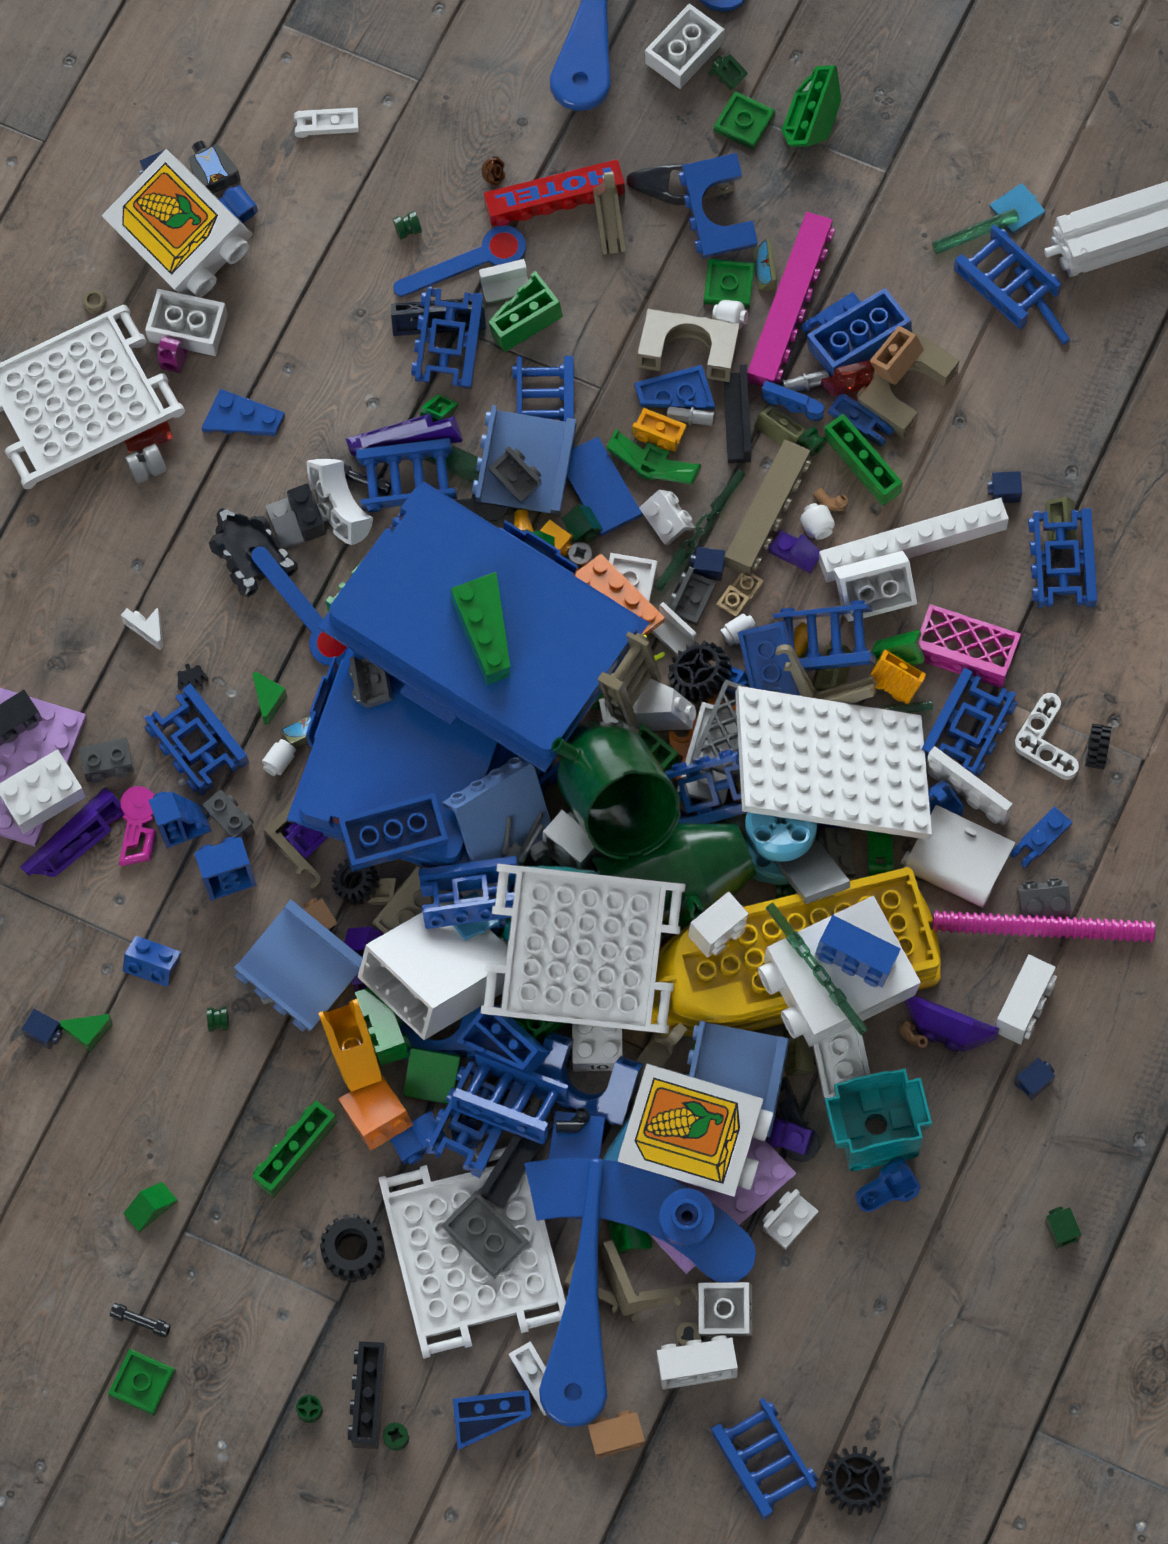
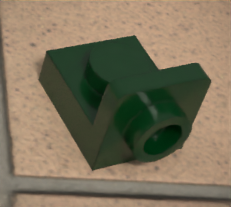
M731 54L724 57L719 55L710 64L712 68L708 72L710 76L716 74L730 91L748 75V72Z

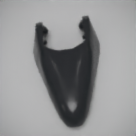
M685 163L654 166L628 174L626 183L632 189L672 205H685L684 195L672 194L669 191L671 171H681L682 165H685Z

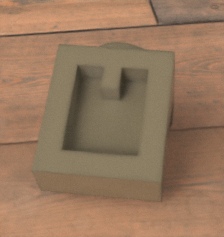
M384 878L375 881L379 884V887L373 889L376 894L374 896L372 894L369 895L371 899L368 903L371 905H386L403 882L397 878Z

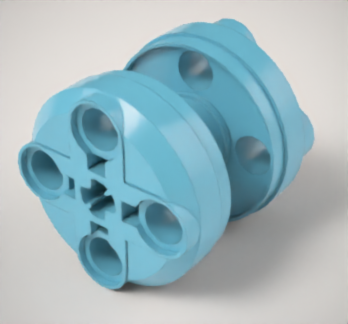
M747 812L745 821L746 845L756 871L754 879L776 885L790 884L774 861H790L804 855L811 848L815 840L817 823Z

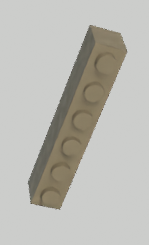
M784 439L725 555V567L743 573L746 576H751L753 570L758 571L763 560L761 557L763 551H768L771 546L773 531L777 532L781 526L783 519L780 517L783 511L788 512L793 500L791 496L793 492L797 493L802 484V479L800 478L803 472L807 474L811 467L810 450Z

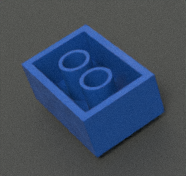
M229 837L220 844L214 846L205 845L200 847L199 851L194 852L210 901L257 886L241 837Z
M832 915L819 940L815 955L819 956L818 959L826 964L831 965L833 963L841 967V970L850 976L856 974L864 978V982L872 987L880 986L883 988L901 948Z

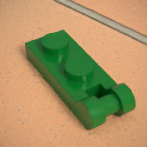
M867 830L868 875L873 876L876 873L893 871L892 834ZM876 859H885V864H876Z

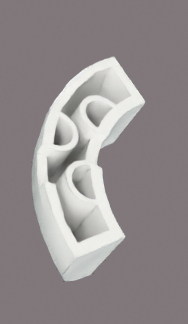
M335 459L307 461L309 486L311 491L315 490L319 502L317 506L322 519L331 524L334 528L333 533L345 543L354 545L361 542L368 535L372 527L373 517L366 514L353 499L345 478L344 461Z

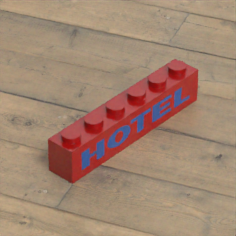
M618 159L484 192V201L491 227L505 226L517 220L526 221L533 216L541 214L550 215L554 211L561 209L570 210L577 205L585 203L594 204L593 188L603 183L602 175L606 172L614 173L618 197L621 194H625V182Z

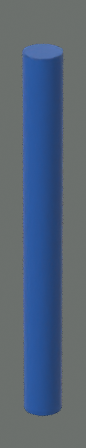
M1022 266L1014 269L1017 277L1024 271ZM1030 278L1023 284L1029 295L1037 289ZM1041 297L1035 304L1062 345L1067 344L1070 338L1043 297Z

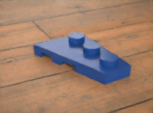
M702 365L634 383L641 407H677L684 409L694 407L693 409L715 410V404Z
M220 389L201 430L207 433L223 431V433L227 434L243 432L248 435L276 436L284 420L285 413Z

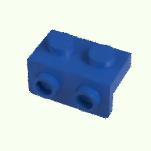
M135 936L124 954L123 971L167 987L170 983L171 973L180 960L181 952Z

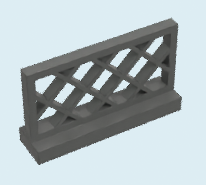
M728 680L723 683L691 763H696L695 759L699 758L701 752L710 748L714 756L719 757L715 746L725 742L733 752L739 751V748L734 749L730 741L738 738V732L727 735L723 726L733 722L737 726V715H735L731 707L736 705V699L728 701L725 694L727 689L736 691L738 686H746ZM727 708L732 717L720 722L717 713ZM719 728L723 738L712 742L708 734L710 731ZM724 764L707 768L725 774ZM740 769L733 770L734 778H737V783L741 784Z

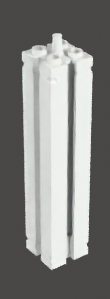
M1168 181L1071 212L1070 215L1057 217L1055 227H1053L1054 235L1051 238L1052 246L1044 249L1045 256L1048 258L1062 254L1063 257L1059 258L1061 267L1064 271L1067 270L1069 277H1073L1081 272L1092 271L1168 246Z

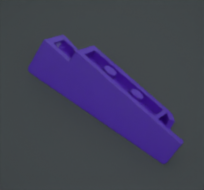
M427 414L348 437L346 442L350 454L357 456L356 450L446 438H450L453 444L461 443L463 438L455 416L433 422L431 415Z
M103 788L23 863L20 868L28 876H31V874H42L47 877H56L112 831L108 824L125 815L121 809V803L107 788Z

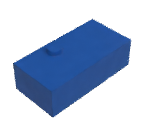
M884 288L807 334L808 349L824 370L828 371L829 376L835 382L870 361L898 326L912 332V322L887 289Z
M435 793L339 818L338 822L352 871L446 846L448 843V837Z
M555 1111L549 1159H601L605 1117L590 1115L589 1123L579 1133H556L557 1120L570 1121L576 1113ZM572 1217L573 1219H583V1217Z

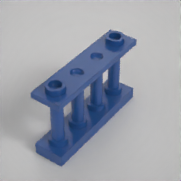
M994 224L991 227L990 233L992 240L971 259H967L964 255L960 254L955 259L954 271L1021 330L1027 324V310L1048 291L1055 297L1059 296L1061 284L1054 274H1049L1012 241L1004 229H999ZM1000 246L1008 256L988 274H983L977 268V265ZM1016 261L1025 270L1009 285L1000 289L994 283V280ZM1032 276L1042 284L1021 304L1016 303L1010 297L1012 293Z
M517 356V365H513V379H517V414L547 419H560V421L566 422L567 418L574 419L573 356H564V364L559 365V367H523L522 356ZM560 376V379H564V386L559 388L523 389V377ZM523 398H560V400H564V407H560L559 410H523Z
M450 438L356 450L360 466L364 465L367 471L369 498L361 499L364 511L380 512L382 508L398 507L405 503L411 493L402 494L399 463L402 460L413 461L415 488H417L424 481L422 460L426 457L436 458L438 491L451 499H458L455 488H448L446 457L453 454V445ZM387 462L390 465L392 496L378 497L376 466L378 463Z
M863 600L851 601L850 605L800 611H795L794 608L780 609V613H773L774 619L786 622L790 645L794 651L793 620L807 619L809 654H806L807 658H799L805 671L876 664L875 654L868 651V648H865L863 613L872 612V606L867 603L865 604ZM853 614L856 649H853L854 653L844 654L841 645L840 615ZM830 616L832 651L828 656H821V653H818L816 618Z
M477 1051L475 1054V1066H480L467 1091L456 1088L452 1095V1110L544 1145L548 1138V1123L545 1120L556 1100L564 1103L567 1102L569 1085L532 1071L521 1070L493 1056ZM487 1074H491L501 1078L491 1098L487 1100L476 1096ZM516 1081L524 1085L513 1108L499 1104L510 1082L514 1083ZM533 1091L547 1096L536 1117L522 1113Z
M762 1398L759 1401L761 1411L730 1429H723L721 1424H718L711 1428V1434L764 1521L773 1516L771 1508L774 1507L776 1502L803 1486L808 1485L811 1492L815 1491L817 1488L815 1482L818 1481V1478L811 1467L806 1468L776 1418L779 1414L773 1403H767L765 1398ZM769 1420L775 1430L774 1433L743 1451L741 1449L736 1451L732 1444L735 1441V1437L762 1421ZM781 1440L788 1454L760 1471L750 1473L745 1466L748 1463L747 1460ZM794 1462L802 1476L769 1495L767 1493L763 1495L758 1487L761 1485V1481Z

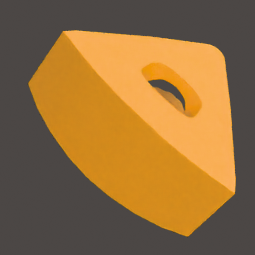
M352 1000L349 1005L330 1012H319L318 1014L335 1062L349 1090L352 1092L382 1081L379 1061L358 1000Z

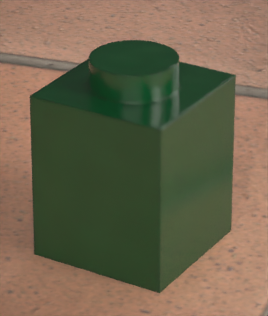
M578 504L561 518L575 542L591 543L598 537L597 534L603 531L602 526L589 506Z
M1057 1207L1049 1211L1045 1223L1056 1249L1080 1240L1082 1234L1070 1207L1066 1209Z

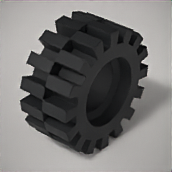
M1092 723L1085 767L1105 769L1112 730L1111 726Z
M345 859V865L339 863L337 866L340 870H334L333 872L336 877H332V882L334 883L332 887L335 893L346 902L356 905V902L363 904V899L368 902L371 899L369 895L372 894L374 896L376 894L373 889L379 887V884L375 882L379 881L377 870L370 866L352 871L349 860ZM361 873L362 880L360 884L350 889L349 882L355 874Z

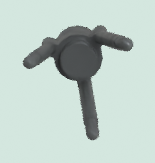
M540 812L523 845L513 843L512 846H509L512 818L507 817L504 846L501 853L505 854V857L516 856L518 866H523L530 852V847L535 844L544 828L543 825H539L543 813Z

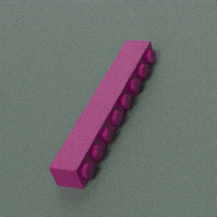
M806 211L748 368V383L763 387L765 381L774 384L781 382L784 370L781 369L784 362L788 363L791 355L789 346L791 342L795 343L799 332V329H796L798 322L802 323L806 313V309H804L805 302H810L812 298V283L818 281L821 271L818 268L820 261L825 262L828 249L825 247L827 242H832L835 234V229L832 228L833 219Z

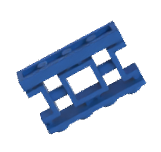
M427 287V292H422L420 306H424L423 316L419 315L417 329L421 330L420 339L416 338L414 352L418 353L417 362L412 363L411 376H415V382L430 383L431 372L453 375V387L471 389L484 296L481 293L471 294L465 292L463 304L441 301V289ZM432 297H435V307L446 308L445 320L432 319V327L428 328ZM470 301L472 302L469 332L466 333V324L454 321L455 309L468 311V303ZM437 326L460 329L457 350L434 347ZM429 343L428 352L440 354L439 366L426 365V372L422 374L425 344ZM462 348H466L462 379H458L459 369L448 368L449 355L461 357Z
M1082 508L1081 511L1072 510L1071 522L1049 523L1048 511H1043V513L1034 511L1032 518L1028 519L1029 533L1033 532L1034 540L1030 541V556L1034 555L1035 564H1031L1032 579L1036 578V587L1032 589L1033 602H1037L1038 608H1043V606L1053 607L1054 595H1076V606L1095 607L1097 603L1091 508ZM1077 520H1080L1082 549L1080 550L1078 540H1066L1065 530L1077 529ZM1039 522L1043 524V531H1056V541H1045L1044 551H1041ZM1050 549H1073L1074 568L1051 569ZM1080 566H1083L1085 596H1082L1081 586L1069 587L1068 576L1080 575ZM1042 568H1045L1046 577L1059 578V587H1048L1047 597H1044Z
M964 668L922 750L925 751V759L928 760L929 752L934 746L937 747L945 729L950 725L948 735L957 739L954 748L941 743L939 750L963 762L962 767L974 776L976 774L981 776L986 766V763L983 761L987 754L992 755L997 744L994 740L997 734L1002 735L1007 725V722L1004 720L1007 714H1013L1018 702L1015 701L1016 693L1013 691L1009 693L1005 688L1002 689L998 698L978 689L981 677L973 676L972 671ZM968 685H972L969 689V695L979 699L976 706L973 707L963 702L960 709L957 710L956 708ZM1003 700L1006 701L994 726H991L994 716L984 712L987 703L999 709ZM964 713L985 722L977 738L956 729ZM982 741H984L985 743L974 765L970 767L972 756L963 752L966 744L978 749Z
M190 683L183 688L182 694L175 696L180 704L179 708L163 719L156 710L152 712L150 717L146 715L144 717L146 722L144 728L151 738L156 736L159 740L158 746L165 756L170 754L174 760L172 764L179 774L184 772L188 777L186 782L192 791L198 790L203 796L206 793L205 790L214 787L208 777L225 764L228 765L232 772H235L237 767L243 768L249 761L243 749ZM187 701L204 720V724L198 717L188 724L184 721L182 717L191 711L186 703ZM156 723L163 730L173 723L178 727L179 730L170 736L175 744L174 746L171 745L156 726ZM199 728L209 742L193 754H190L180 740ZM214 737L219 739L234 759L231 760L226 752L216 760L213 758L210 752L219 747ZM185 758L191 766L200 759H203L207 764L205 768L198 772L203 780L202 782L185 763Z
M725 750L718 753L719 757L710 759L709 756H703L695 759L696 763L686 765V762L673 765L672 770L665 771L669 779L686 774V777L679 778L677 781L680 792H678L679 802L684 801L687 813L697 811V813L680 817L678 823L708 824L747 813L742 811V800L713 808V806L719 805L722 802L719 791L730 788L733 800L741 799V791H738L733 770L740 769L739 751ZM733 762V764L724 767L727 777L724 780L715 782L712 769L702 772L706 768ZM707 778L713 799L692 805L686 783Z
M516 856L418 869L422 897L434 896L433 904L422 905L425 928L431 929L511 918V916L492 914V907L495 906L496 899H489V897L496 896L497 886L488 887V884L498 883L499 871H497V864L518 866ZM509 873L508 885L515 884L516 873ZM507 885L505 907L512 908L514 892L509 893ZM453 889V892L439 894V891ZM483 889V897L462 900L459 898V892ZM454 902V905L440 906L441 903Z
M469 1061L467 1067L462 1066L456 1077V1080L459 1081L456 1088L463 1090L470 1075L473 1076L472 1083L480 1066H474V1063ZM483 1081L478 1096L488 1099L489 1095L492 1096L496 1087ZM516 1081L514 1084L510 1083L506 1090L509 1094L503 1106L513 1108L524 1085ZM451 1087L445 1100L449 1102L446 1110L440 1109L435 1120L438 1126L435 1132L430 1130L424 1144L428 1145L426 1153L430 1155L431 1153L436 1154L435 1156L440 1158L445 1148L467 1157L463 1169L466 1171L470 1170L472 1171L471 1175L481 1178L504 1129L484 1122L479 1132L459 1123L458 1120L462 1113L452 1110V1095L456 1089ZM448 1118H452L449 1128L460 1133L456 1142L443 1137L440 1145H437L436 1143ZM484 1135H489L476 1162L472 1161L476 1151L465 1147L468 1138L481 1143Z

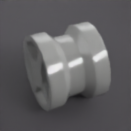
M584 542L574 543L568 552L569 560L578 565L577 571L592 560L591 548Z

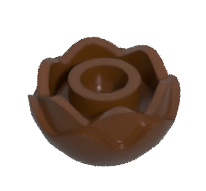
M490 157L482 165V177L491 185L500 184L505 178V172L503 171L505 164L499 157Z

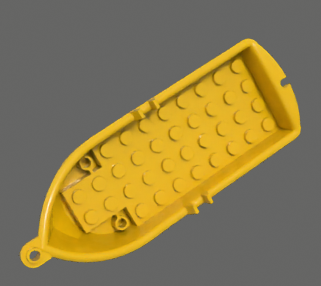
M906 867L850 881V888L805 904L801 897L795 894L745 906L743 908L748 913L747 925L744 927L745 932L736 940L731 938L725 943L726 948L716 956L712 954L707 958L688 937L690 925L681 930L680 934H675L659 947L656 981L674 983V990L670 994L667 1021L669 1031H672L675 1026L681 1023L687 1028L683 1036L692 1037L695 1025L699 1026L700 1021L748 1031H756L783 1024L781 1011L787 1009L788 1006L780 991L772 995L767 992L758 974V967L765 965L763 959L767 947L873 895L921 982L918 990L935 986L941 978L939 940L937 933L934 930H930L929 924L933 922V918L917 886L913 870ZM654 989L651 1024H657L661 990Z

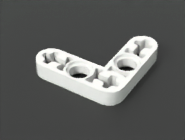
M1046 693L1040 698L1016 736L1014 748L1021 756L1062 779L1070 780L1077 775L1079 768L1077 759L1042 739L1061 707V700L1056 694ZM1053 701L1054 707H1050L1047 715L1043 714L1046 703ZM1040 719L1044 722V727L1036 730L1031 726V721ZM1026 739H1028L1030 741V746L1022 748L1021 741L1024 742ZM1036 745H1039L1036 754H1032L1033 748H1036ZM1048 750L1052 752L1053 759L1050 761L1042 760L1040 758L1041 751ZM1059 756L1060 761L1059 763H1057V766L1055 767L1053 765L1056 763L1057 757ZM1068 763H1070L1072 765V770L1064 772L1063 765L1066 766Z

